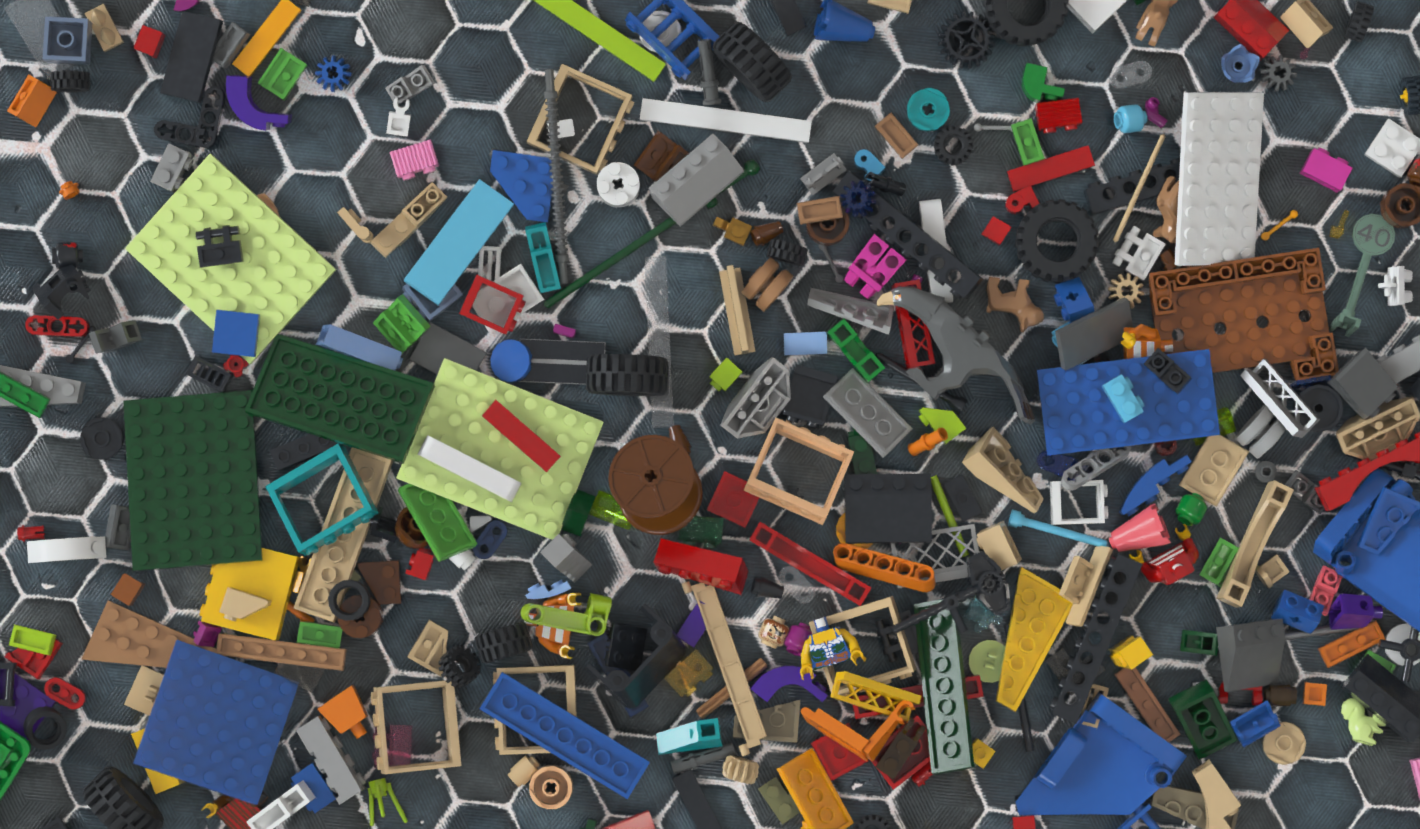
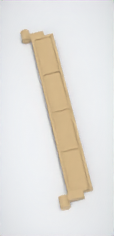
M690 581L682 583L685 594L693 592L746 741V744L739 746L742 757L749 755V748L761 745L759 739L767 737L715 587L710 585L705 587L704 583L691 586Z

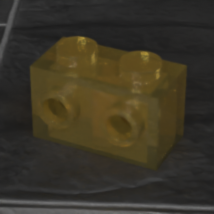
M695 649L664 679L681 697L684 695L689 697L697 689L695 685L700 680L704 683L713 675L711 672L713 667Z

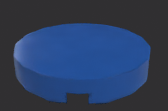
M513 339L504 340L492 352L490 359L491 368L500 380L519 382L531 370L532 354L523 342Z

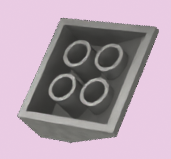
M1283 619L1261 620L1216 627L1225 692L1277 684L1285 645Z

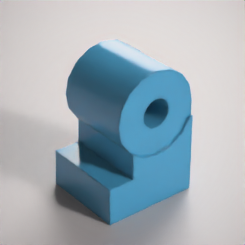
M863 149L856 153L854 162L859 170H863L867 174L873 172L877 175H881L885 171V166L870 151Z

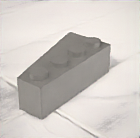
M1420 334L1412 339L1413 342L1407 346L1402 344L1393 350L1394 354L1388 357L1383 355L1376 359L1395 384L1420 370Z
M0 365L1 372L51 398L48 405L82 404L86 385L84 382ZM0 397V408L18 407Z

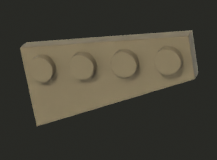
M1168 785L1165 788H1159L1152 795V806L1175 817H1179L1194 826L1206 829V810L1202 792ZM1238 812L1230 817H1224L1231 829H1235Z

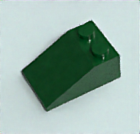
M1207 679L1168 698L1199 760L1238 741Z

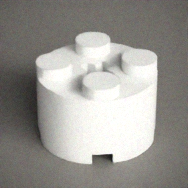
M613 162L605 166L598 175V193L601 199L609 206L615 208L628 206L639 195V177L636 171L628 164ZM621 180V181H622V185H623L624 187H623V188H620V187H619V188L616 190V189H615L614 182H619V181Z

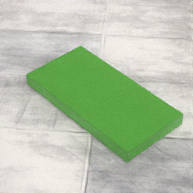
M412 484L399 487L398 492L438 562L476 547L477 542L452 500Z

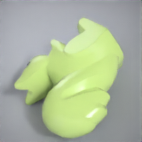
M1354 698L1344 701L1341 706V713L1345 720H1349L1348 728L1353 736L1352 740L1369 746L1376 745L1377 742L1373 739V734L1383 733V730L1378 726H1386V724L1374 714L1371 717L1366 716L1365 707Z

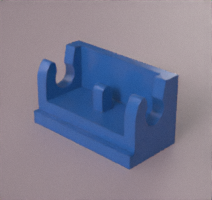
M1268 701L1230 721L1232 730L1243 747L1248 746L1281 726L1276 713H1273Z

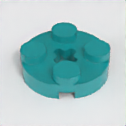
M933 88L917 91L911 96L907 105L909 121L919 130L936 131L945 124L949 117L950 108L946 100L947 98L942 92ZM928 104H931L934 113L925 115L922 107H927Z

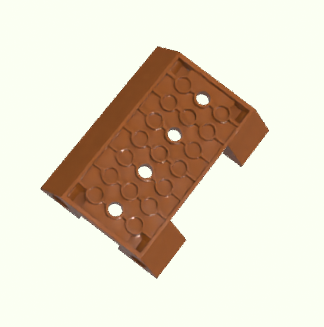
M1319 248L1149 273V297L1154 328L1159 331L1161 340L1172 339L1173 352L1165 354L1209 349L1212 373L1256 367L1263 359H1267L1270 364L1289 362L1296 381L1330 377L1339 371L1333 332L1329 333L1323 296V291L1326 290ZM1301 310L1309 312L1310 319L1307 322H1302L1299 319V312ZM1263 316L1267 319L1268 325L1266 328H1259L1256 321L1258 317ZM1216 323L1225 325L1226 330L1224 334L1219 335L1214 331ZM1174 329H1180L1183 332V339L1181 341H1175L1172 338Z

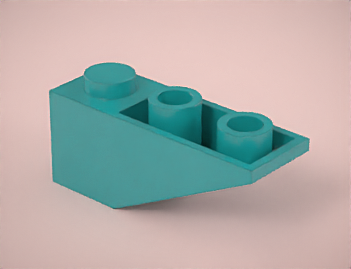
M718 718L694 721L656 733L658 755L722 746Z

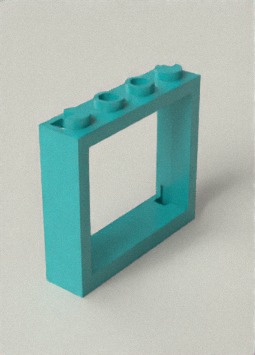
M339 443L265 486L298 553L305 556L317 553L319 551L318 548L334 543L337 537L353 532L357 525L370 522L369 519L379 513L346 448ZM340 460L363 508L303 542L280 495Z

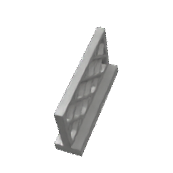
M975 524L932 530V535H937L932 539V543H930L925 552L914 545L915 543H909V548L902 555L896 550L895 543H890L892 556L897 557L898 554L902 559L909 560L905 556L914 547L922 553L917 563H920L924 556L934 561L935 564L932 566L936 582L967 578V563L960 558L967 549L974 554L979 552ZM971 529L972 538L966 545L957 536L962 530ZM958 531L955 536L950 532ZM941 533H947L953 538L946 548L936 542ZM954 540L965 546L958 557L948 550ZM972 542L974 550L969 547ZM934 543L944 550L937 561L927 554ZM946 552L956 559L951 567H945L939 563ZM958 561L961 562L962 564H964V565L955 566ZM937 564H938L940 567H942V568H940V569H934ZM924 577L921 580H928L929 578Z

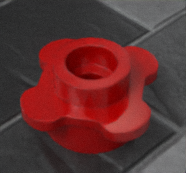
M230 354V358L224 363L223 367L226 371L233 372L235 377H240L243 374V369L249 363L239 355Z

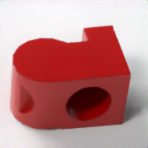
M1031 185L1011 194L1007 198L1005 206L1009 213L1018 214L1025 206L1029 205L1032 210L1040 203Z

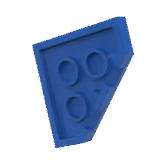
M493 150L490 172L527 220L549 222L551 194L553 193L551 190L553 185L550 184L553 179L550 178L552 172L549 170L552 169V166H549L551 163L549 157Z

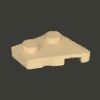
M428 620L407 657L441 676L443 671H439L441 665L438 664L441 660L440 658L447 652L448 630Z

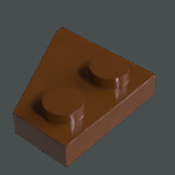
M399 561L357 563L360 572L379 605L402 603Z

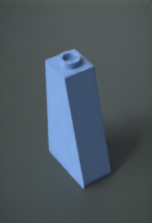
M331 324L322 326L316 342V346L394 371L396 369L399 370L403 361L401 351Z

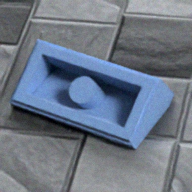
M827 332L784 333V356L827 354Z

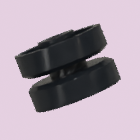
M1314 385L1298 393V396L1320 419L1309 432L1318 433L1330 430L1338 424L1342 417L1343 404L1341 397L1334 389L1325 385ZM1295 400L1293 401V408H1292V410H1295V406H1296V401H1295ZM1317 404H1320L1321 412L1315 411L1314 408ZM1300 413V423L1304 427L1311 418L1306 413Z

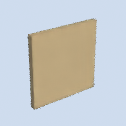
M141 665L124 705L150 716L164 675Z

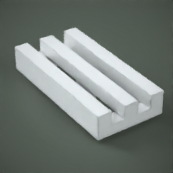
M482 247L479 251V276L483 277L484 251H488L487 279L491 281L493 251H497L495 280L500 277L502 247ZM482 284V286H481L480 289L484 288V287L487 286V285H486V284Z

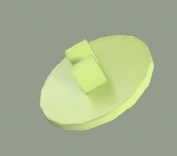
M994 640L979 642L973 647L969 655V667L973 675H980V679L983 682L993 683L999 681L1005 646Z

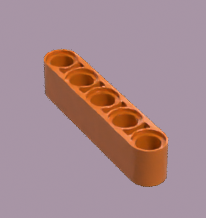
M846 543L838 544L834 548L835 563L841 570L921 592H930L935 587L934 571L928 565ZM843 555H847V556H848V557H846V558H840V557L843 556ZM862 561H868V562L865 563V564H861V563H860V562H862ZM883 566H888L887 569H880ZM902 572H909L906 575L901 574ZM924 577L929 578L928 580H921Z

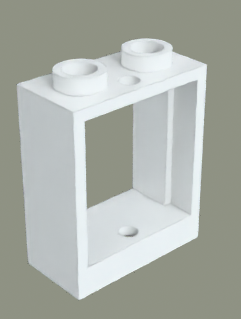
M1090 480L1082 485L1096 486L1097 518L1062 519L1061 487L1063 486L1061 481L1050 482L1051 525L1105 523V519H1108V506H1104V497L1108 495L1107 484H1103V480Z

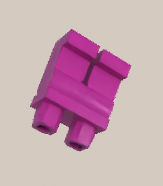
M875 234L848 268L849 272L844 279L851 287L859 279L865 282L866 285L859 293L867 300L876 292L879 293L906 261L904 257L891 248L879 264H877L876 262L889 248V245Z

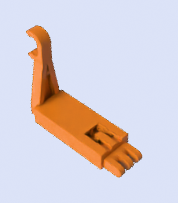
M901 701L869 740L819 708L816 712H813L809 708L804 707L801 709V714L806 722L866 762L868 759L873 762L897 724H905L903 718L899 717L904 708L909 707L911 710H915V707L910 701Z

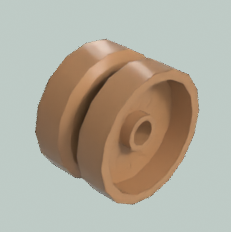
M772 257L756 270L748 280L749 283L741 292L749 300L761 292L762 294L756 301V306L763 312L771 306L794 277L786 269L774 277L773 275L779 269V263Z

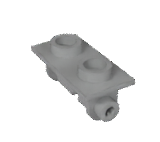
M833 153L800 179L810 193L814 195L847 169L844 167L842 160Z

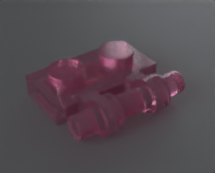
M390 725V733H386V740H390L389 766L411 764L412 725ZM375 727V733H373V740H375V736L378 735L377 727ZM374 747V752H372L374 768H377L376 759L380 757L379 748L376 749V747Z

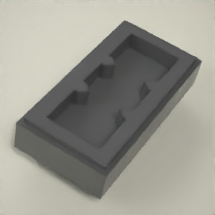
M232 21L217 43L213 60L224 69H227L251 34Z

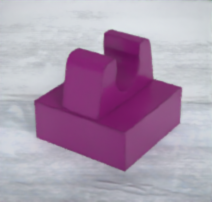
M198 621L200 627L198 631L193 633L195 637L193 642L198 646L214 647L222 628Z

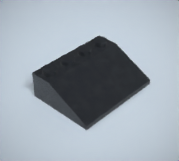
M931 473L845 474L846 544L932 543Z

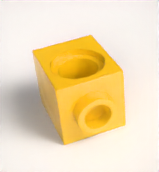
M975 738L972 743L974 763L984 769L996 751L978 738Z

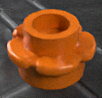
M68 181L61 185L59 194L63 195L65 200L71 199L80 193L78 189L79 184Z

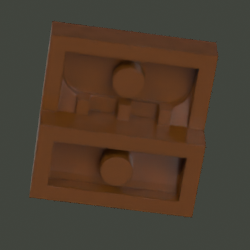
M657 131L633 166L657 182L685 158L689 152L674 143L663 133Z

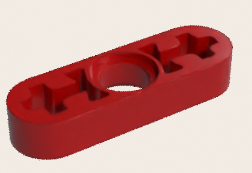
M33 315L25 323L26 330L29 333L43 336L83 337L87 334L89 328L88 322L80 317L62 316L59 319L63 323V329L60 332L52 330V323L58 320L54 316ZM37 319L38 323L46 324L45 320L49 319L47 322L48 332H45L46 328L38 327L37 331H35L31 327V323H35ZM67 320H70L69 325H77L78 321H80V324L84 325V329H80V333H77L75 329H69Z

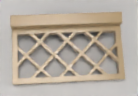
M733 265L727 266V270L719 271L734 356L756 351L746 297L741 294L744 289L741 269H734Z

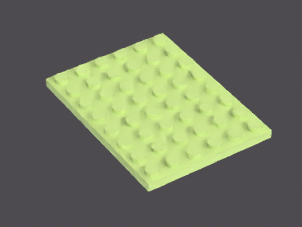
M212 154L205 158L125 248L213 331L216 310L260 314L256 357L241 356L249 364H252L274 340L275 336L285 328L337 270ZM223 225L239 226L240 234L232 235V241H241L244 262L200 268L197 246L205 245L204 239L197 240L196 232L203 231L204 228L209 227L211 229L222 228ZM223 236L213 238V244L224 243Z
M444 358L434 382V390L404 464H401L396 478L553 540L561 531L567 508L574 493L577 491L604 422ZM495 400L501 403L561 456L548 472H545L482 417V414ZM427 435L521 482L513 501L510 502L418 455Z

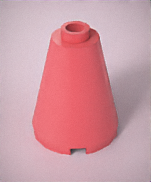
M1152 504L1112 531V537H1109L1112 549L1124 552L1170 544V535L1163 517L1158 516L1157 511L1159 509L1157 505Z

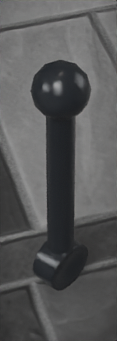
M95 326L88 328L87 334L71 355L66 356V362H74V356L90 337L89 333L96 331Z

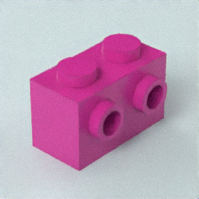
M1323 148L1312 149L1299 174L1338 193L1342 190L1353 167L1348 165V161L1340 157L1335 159L1329 156L1330 153Z

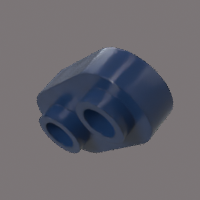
M498 520L490 522L476 540L477 545L473 548L474 554L480 559L492 557L507 536V526ZM495 527L501 529L499 535H494L493 529ZM484 544L488 546L486 553H483L480 549Z

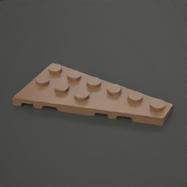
M108 600L81 660L166 668L176 640L216 653L217 648L198 646L193 642L194 638Z

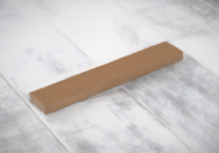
M219 633L216 653L229 657L344 671L347 649Z

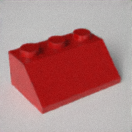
M1229 0L1213 17L1250 53L1259 56V62L1289 32V29L1258 0Z

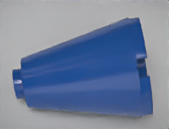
M823 0L820 7L824 9L821 14H817L814 27L816 40L867 42L869 38H873L875 26H873L871 20L834 0Z

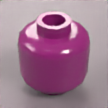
M799 623V625L789 627V632L784 640V645L787 647L786 651L801 657L804 641L809 639L808 636L812 634L810 626Z

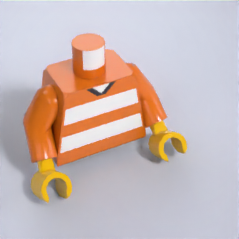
M1140 324L1135 328H1123V341H1121L1123 345V359L1148 357L1157 348L1164 353L1173 352L1172 339L1161 340L1159 331L1156 328H1151L1144 324Z
M581 593L555 595L546 599L543 602V606L574 612L575 606L582 604L577 603L575 600L576 596L581 595ZM529 613V617L531 619H534L537 615L534 613ZM526 622L527 626L536 627L535 636L538 637L539 643L547 650L561 655L563 658L572 659V657L568 656L570 649L575 650L574 647L569 646L571 631Z

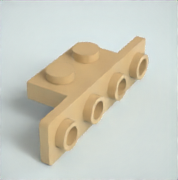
M1096 546L1090 562L1080 556L1073 557L1059 592L1060 596L1073 603L1066 620L1068 625L1083 626L1110 560L1112 548Z

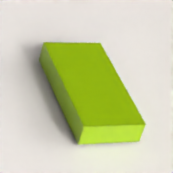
M14 624L9 646L51 656L57 635Z

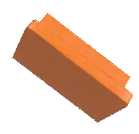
M28 74L7 111L28 124L37 127L57 92L52 91L50 86Z

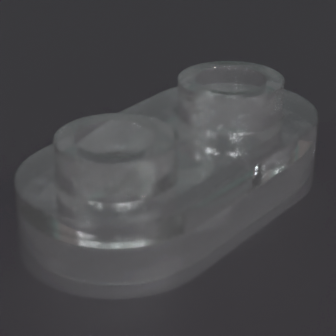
M1137 61L1119 66L1112 70L1109 81L1117 89L1141 84L1151 77L1152 68L1145 61ZM1138 69H1142L1144 71L1143 76L1137 75ZM1122 75L1124 80L1122 82L1117 81L1116 76Z
M786 566L781 569L778 578L784 588L798 602H810L815 596V589L812 584L792 566ZM787 573L793 574L791 581L785 579ZM802 588L808 590V595L805 597L800 595Z

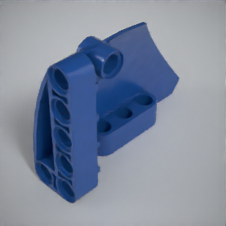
M1098 692L1077 721V724L1066 731L1016 800L1019 816L1071 814L1131 815L1159 788H1165L1170 785L1172 776L1187 756ZM1096 719H1100L1098 728L1082 724L1083 722L1095 724ZM1159 772H1164V780L1157 782L1156 775Z

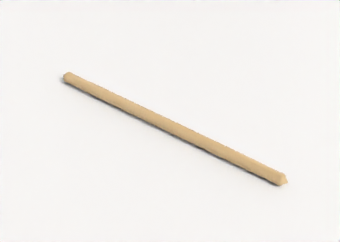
M1164 134L1160 135L1113 238L1114 242L1119 240L1165 139Z

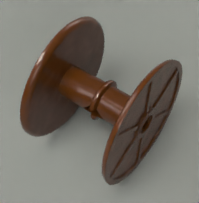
M661 435L641 436L625 444L612 460L608 478L610 491L615 501L620 505L626 520L636 529L652 535L670 534L685 527L697 514L702 501L703 490L701 480L693 468L689 454L678 442Z

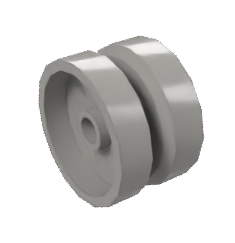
M1263 405L1235 436V440L1242 446L1248 445L1255 439L1249 448V452L1257 459L1269 450L1286 430L1277 418L1268 424L1274 414L1266 405Z

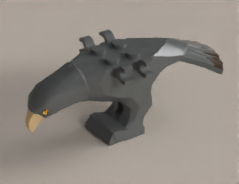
M911 286L893 288L879 297L876 304L878 307L882 305L902 307L915 314L927 325L933 340L942 354V371L937 376L927 377L918 366L909 368L905 372L935 401L941 393L950 389L961 388L971 376H999L1005 382L1013 398L1018 417L1029 425L1036 421L1031 406L1024 394V389L1016 369L988 343L990 335L987 332L980 330L977 333L972 328L974 320L969 315H965L962 318L945 302V297L937 296Z

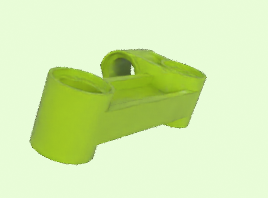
M590 593L584 614L528 603L522 607L521 617L524 621L532 624L600 636L606 630L612 599L608 596ZM532 608H535L537 611L534 619L529 617V612ZM596 620L598 627L595 631H592L590 628L591 622Z

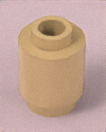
M525 755L510 769L511 772L508 773V776L520 787L531 780L535 772L539 770L540 764L533 756L527 757Z

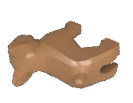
M1152 0L1153 2L1147 6L1137 23L1136 28L1139 30L1135 38L1142 41L1149 28L1153 27L1154 29L1148 44L1155 47L1168 20L1169 8L1178 0Z
M1173 176L1167 178L1158 195L1157 206L1164 218V224L1153 232L1154 237H1163L1170 243H1176L1179 181L1176 182V178Z
M989 277L986 286L988 294L987 313L998 311L1014 314L1020 323L1021 332H1024L1028 327L1043 322V310L1032 303L1027 293L1030 280L1019 279L1016 291L1002 294L998 288L1000 278Z

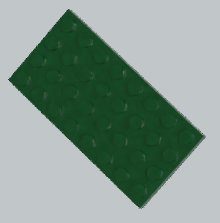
M277 334L244 411L247 414L404 464L435 385L420 378Z

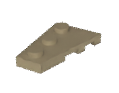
M800 700L758 710L767 737L759 740L797 743ZM735 715L733 738L745 739L737 715Z

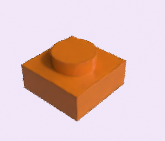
M1304 682L1302 704L1325 706L1327 684Z

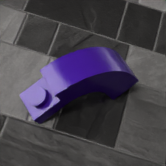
M226 76L228 102L236 116L245 124L255 129L267 131L270 130V123H272L273 127H285V124L292 123V114L266 112L255 104L251 94L252 77Z
M792 665L779 666L765 672L750 688L766 702L770 700L779 688L789 684L804 687L821 702L828 696L824 693L827 690L817 681L815 684L812 683L813 679H811L810 673H806L804 680H802L800 675L802 667Z

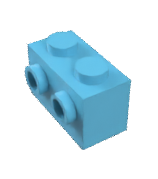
M1121 374L1102 385L1123 424L1144 412L1142 408L1145 405L1139 395L1134 396L1131 391L1134 387L1128 377L1124 378Z

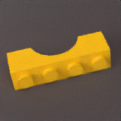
M1129 635L1109 649L1112 653L1109 657L1115 666L1131 670L1153 655L1140 636L1134 638L1133 635Z

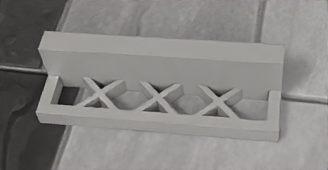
M1263 359L1253 371L1245 369L1240 375L1292 436L1303 438L1320 420L1267 359ZM1265 367L1269 370V380H1262L1258 375ZM1274 383L1282 385V395L1274 394ZM1287 398H1293L1296 401L1295 410H1288ZM1300 413H1306L1311 418L1304 427L1300 423Z

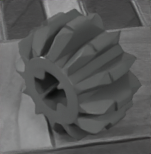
M1279 55L1277 60L1272 56L1269 58L1270 63L1267 61L1263 63L1266 69H1261L1260 74L1266 76L1261 81L1269 82L1266 86L1267 89L1274 85L1275 92H1278L1280 87L1283 91H1286L1288 89L1287 84L1290 86L1294 84L1291 78L1297 77V73L1291 72L1296 66L1291 65L1289 67L1290 58L1283 62L1282 55ZM1282 71L1283 75L1275 76L1274 73Z

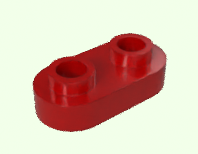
M51 678L45 683L44 691L46 695L69 709H79L86 702L84 691L62 678ZM55 684L60 686L59 692L54 691L53 686ZM74 694L78 695V702H73L72 696Z

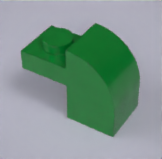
M1026 63L1022 76V89L1025 95L1035 103L1040 102L1041 96H1045L1044 99L1047 101L1061 100L1064 95V88L1044 84L1048 67Z

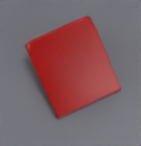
M992 217L981 235L999 246L1012 227Z

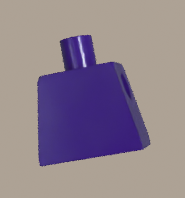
M1340 594L1331 605L1328 613L1330 629L1364 628L1373 618H1382L1383 608L1382 606H1373L1372 597Z

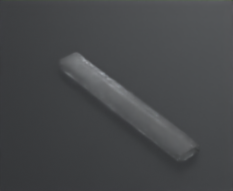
M666 256L645 257L649 355L665 357L669 362L668 391L662 396H651L652 428H666L674 426Z

